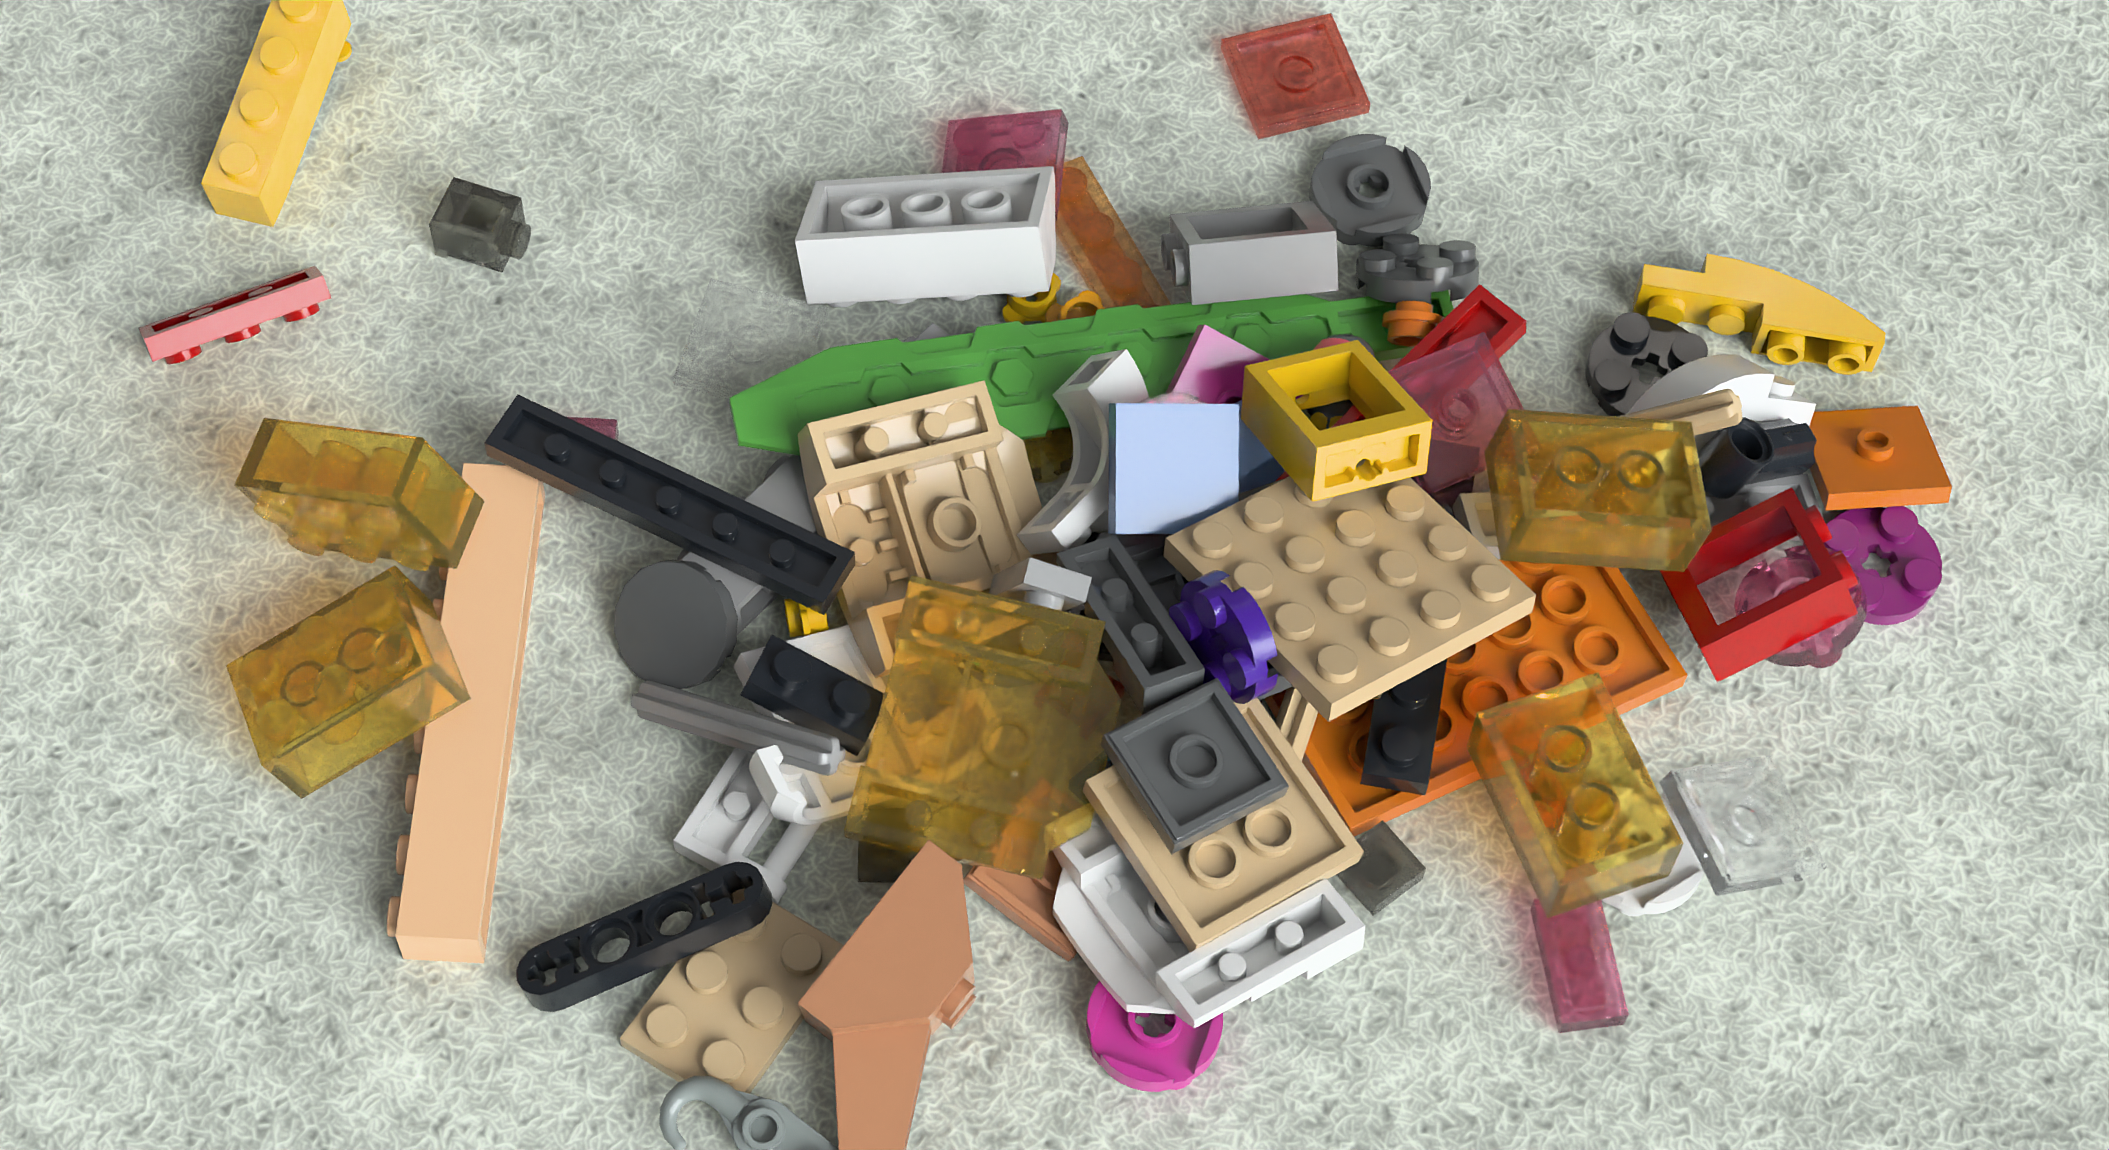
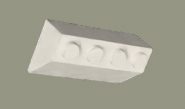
M1053 166L816 181L795 238L807 305L828 304L832 307H848L857 302L885 300L893 304H906L920 298L938 297L964 301L972 299L977 295L1008 294L1012 297H1028L1037 292L1049 291L1056 262L1055 174Z

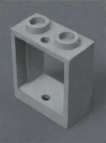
M1313 201L1170 214L1171 233L1161 235V253L1165 271L1171 270L1174 286L1182 287L1192 305L1339 291L1336 230Z

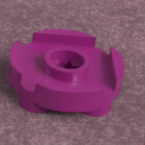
M1904 506L1850 509L1827 523L1833 539L1825 542V547L1830 555L1842 550L1859 583L1848 589L1858 611V614L1855 616L1862 617L1861 621L1874 625H1892L1905 622L1918 615L1924 609L1941 583L1942 560L1935 541L1927 530L1918 524V518L1913 511ZM1869 553H1876L1880 558H1887L1890 561L1891 565L1887 570V577H1880L1875 569H1864L1862 564L1867 561ZM1812 562L1813 574L1815 578L1819 576V573Z

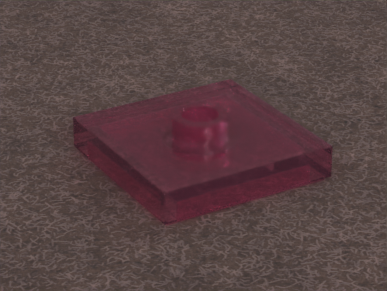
M1485 332L1388 371L1433 420L1426 474L1415 476L1420 487L1428 494L1533 451L1541 443Z

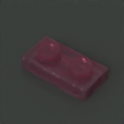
M1599 891L1534 899L1530 911L1558 1033L1624 1025L1629 1013Z

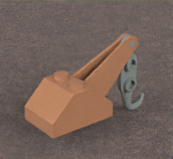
M928 840L798 1002L805 1021L833 1042L838 1148L778 1101L735 1090L728 1083L712 1076L690 1077L678 1082L666 1094L660 1107L659 1125L664 1139L675 1150H683L685 1148L686 1141L679 1133L677 1127L678 1113L688 1102L700 1100L706 1102L719 1112L739 1150H906L930 1037L942 1023L953 1029L976 999V996L973 994L976 986L973 985L975 983L962 865Z

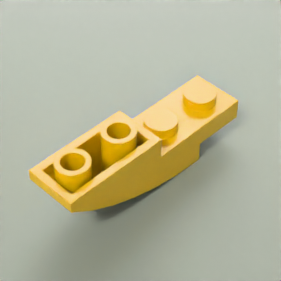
M1707 253L1700 272L1644 264L1634 293L1632 312L1648 317L1661 318L1675 324L1688 322L1707 325L1713 332L1721 335H1734L1742 331L1751 332V353L1766 355L1769 360L1781 365H1793L1804 361L1828 365L1830 370L1843 375L1857 374L1861 371L1872 372L1885 344V332L1837 298L1791 276L1738 259Z

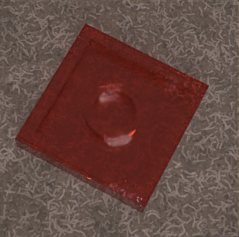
M1331 13L1221 40L1222 53L1258 140L1369 113L1370 101Z

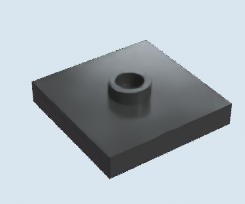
M1218 678L1104 734L1101 741L1102 748L1171 855L1285 796L1289 788L1288 783Z

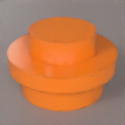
M1401 301L1396 303V310L1383 314L1382 326L1388 329V342L1399 346L1415 347L1444 317L1433 313L1432 304L1421 301Z

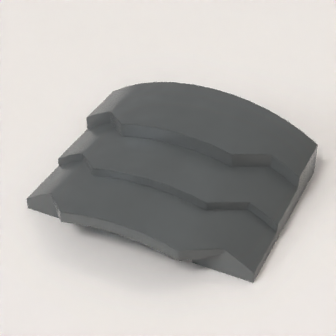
M1279 481L1239 493V501ZM1108 532L1100 533L1093 542L1057 553L1056 562L1059 567L1092 577L1086 602L1083 603L1085 615L1114 658V672L1143 715L1203 685L1205 668L1169 616V608L1180 602L1181 591L1189 581L1164 557L1165 539L1172 534H1108ZM1266 661L1268 668L1267 678L1278 673L1277 684L1272 691L1258 697L1259 700L1292 687L1268 661Z

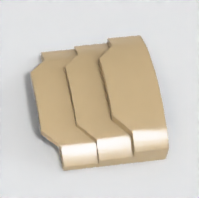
M985 380L807 423L798 433L803 474L817 535L855 552V566L839 590L837 597L854 639L875 678L930 664L943 657L995 644L1004 639L1056 626L1063 622L1061 615L1050 618L1043 617V621L1040 624L1020 621L1004 614L1006 605L987 600L995 574L1029 557L1059 566L1056 562L1057 553L1059 552L1031 555L1017 536L1041 511L1042 505L1033 479L1025 443L1011 431L999 425Z

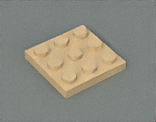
M1258 698L1245 704L1235 703V705L1289 785L1286 795L1171 855L1114 765L1087 779L1082 790L1189 952L1205 945L1325 878L1329 879L1356 864L1364 853V850Z

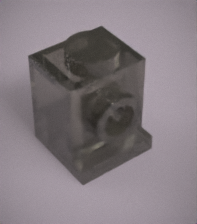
M453 177L429 223L436 256L446 259L450 256L498 272H503L510 257L520 260L524 256L531 237V226L525 222L521 197Z

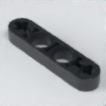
M733 862L723 865L535 946L527 951L519 961L516 969L517 982L531 1004L540 1011L555 1012L566 1009L754 928L762 923L770 913L773 904L772 893L757 867L746 862ZM745 889V900L733 904L734 897L732 894L737 890ZM707 902H710L709 906L714 913L710 917H707L701 906ZM684 911L692 914L693 917L690 924L682 932L675 935H663L660 933L662 923L673 913ZM617 938L629 940V947L622 957L612 962L598 961L597 956L604 944ZM581 956L588 966V969L582 972L579 971L581 967L576 961V958ZM557 968L555 971L556 981L544 986L546 982L544 972Z

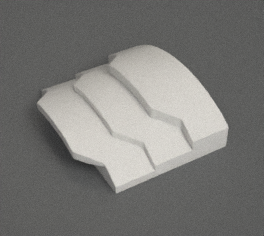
M1091 804L1045 827V837L1062 867L1053 904V916L1091 971L1126 1012L1175 1014L1182 1021L1196 1028L1246 999L1252 1002L1299 975L1309 979L1363 949L1365 925L1325 878L1194 951L1189 952Z

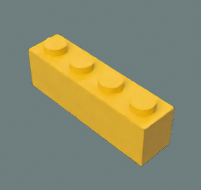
M271 0L201 182L216 214L274 227L290 190L351 26L343 0Z

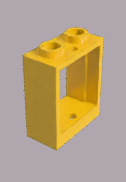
M1359 340L1245 366L1241 420L1312 502L1426 474L1433 420ZM1349 399L1366 419L1318 430L1301 410ZM1365 459V462L1361 466L1356 467L1357 463L1360 460Z

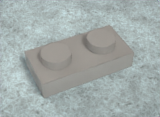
M1029 557L993 576L987 600L1006 605L1004 614L1011 618L1040 624L1043 621V617L1059 616L1062 612L1085 603L1092 577Z

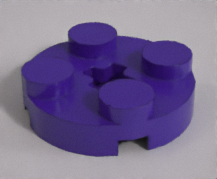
M1213 570L1185 584L1181 591L1180 602L1169 608V616L1205 668L1203 684L1218 678L1233 702L1245 704L1272 691L1276 686L1278 673L1267 678L1268 668L1266 662L1277 656L1276 645L1268 622L1253 596L1244 586L1232 592L1226 584L1221 582L1230 575L1220 570Z

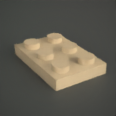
M745 889L737 890L732 894L734 897L733 904L745 900ZM773 902L770 913L762 923L754 928L678 960L620 1037L621 1046L678 1082L693 1076H712L728 1083L735 1090L750 1094L803 1021L804 1017L798 1002L844 945Z

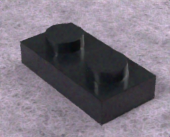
M771 635L740 696L796 725L837 737L840 746L855 756H858L864 747L888 698V695L774 635Z

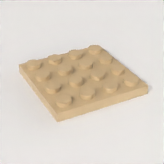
M1365 459L1360 460L1357 463L1356 467L1361 466L1365 462ZM1289 476L1165 539L1164 557L1188 581H1192L1213 570H1220L1230 575L1221 582L1226 584L1232 592L1244 586L1253 596L1268 622L1276 645L1277 656L1268 660V662L1328 722L1532 613L1536 594L1412 478L1312 502Z

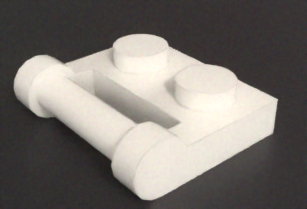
M735 748L673 840L675 852L711 871L733 862H746L757 867L772 893V901L778 904L788 888L784 882L822 823L814 825L790 823L763 866L748 859L751 851L774 817L749 771V763L754 753Z

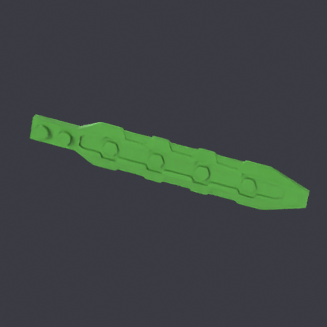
M1449 291L1431 292L1433 313L1445 318L1454 309L1452 301H1450ZM1307 294L1198 305L1186 302L1151 308H1142L1140 305L1134 304L1099 309L1094 316L1023 325L1019 321L978 326L974 333L910 342H901L898 338L830 347L730 397L729 407L738 446L800 456L798 433L807 423L985 380L999 425L1008 429L1020 439L1025 440L1045 437L1049 430L1070 427L1064 411L1052 395L1092 355L1127 349L1143 377L1150 403H1161L1198 325L1205 324L1270 360L1311 351L1322 339L1333 334H1350L1364 339L1373 349L1377 361L1403 358L1414 347L1399 346L1387 341L1388 329L1382 326L1383 314L1396 310V303L1380 301L1369 296L1329 301Z

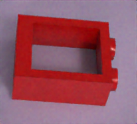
M1792 487L1652 556L1716 682L1858 614L1848 589L1859 583L1842 550L1831 555L1829 554L1824 543L1833 538L1816 505L1804 509ZM1798 536L1819 576L1717 625L1697 585Z

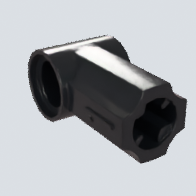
M1742 417L1743 419L1738 425L1721 429L1693 456L1691 471L1696 482L1708 494L1719 499H1729L1745 485L1806 472L1815 463L1814 446L1817 439L1807 422L1799 424L1788 418L1758 424L1753 420Z

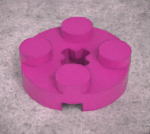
M1099 981L1089 1000L1086 1032L1092 1057L1104 1068L1109 1076L1133 1089L1161 1092L1169 1089L1178 1090L1185 1088L1210 1066L1218 1051L1221 1040L1223 1013L1196 1028L1191 1027L1175 1014H1165L1164 1023L1173 1029L1167 1034L1159 1033L1157 1037H1151L1144 1034V1027L1137 1024L1135 1020L1137 1016L1148 1018L1152 1013L1126 1012Z

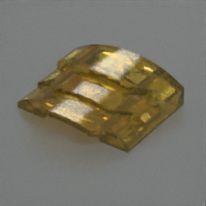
M911 575L894 637L895 654L867 761L865 766H860L844 827L845 838L906 853H911V851L919 853L927 841L930 840L959 863L972 866L980 865L1042 881L1049 852L1089 831L1095 809L1082 790L1087 779L1105 770L1108 756L1101 746V741L1104 734L1115 729L1121 705V698L1097 661L1106 622Z

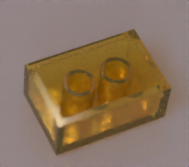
M1508 409L1484 451L1500 560L1684 572L1712 531L1692 422Z
M271 418L263 419L234 484L255 504L254 512L263 519L277 524L289 535L287 542L299 551L314 556L323 555L325 550L341 552L354 560L364 563H374L377 558L390 559L419 571L428 570L430 565L457 569L485 502L423 437Z
M395 565L226 665L261 766L301 799L471 699L432 601Z
M1599 672L1476 713L1466 746L1547 918L1670 875L1684 843Z

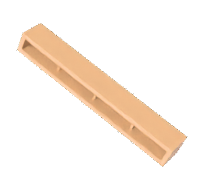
M463 463L460 487H450L448 494L447 519L449 525H454L452 542H443L440 549L439 576L440 580L446 581L444 599L435 598L432 604L431 635L432 637H438L436 656H426L423 665V694L430 695L427 715H417L414 727L415 754H421L419 774L408 775L405 789V811L407 814H413L410 835L401 834L399 836L396 851V871L398 875H404L401 897L391 896L387 912V934L389 937H396L403 959L484 963L545 503L543 482L508 465Z

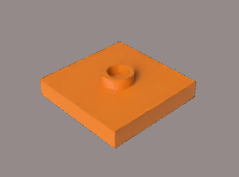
M1918 406L1818 411L1813 413L1809 427L1817 442L1814 446L1815 463L1809 469L1825 510L1949 502L1952 485Z

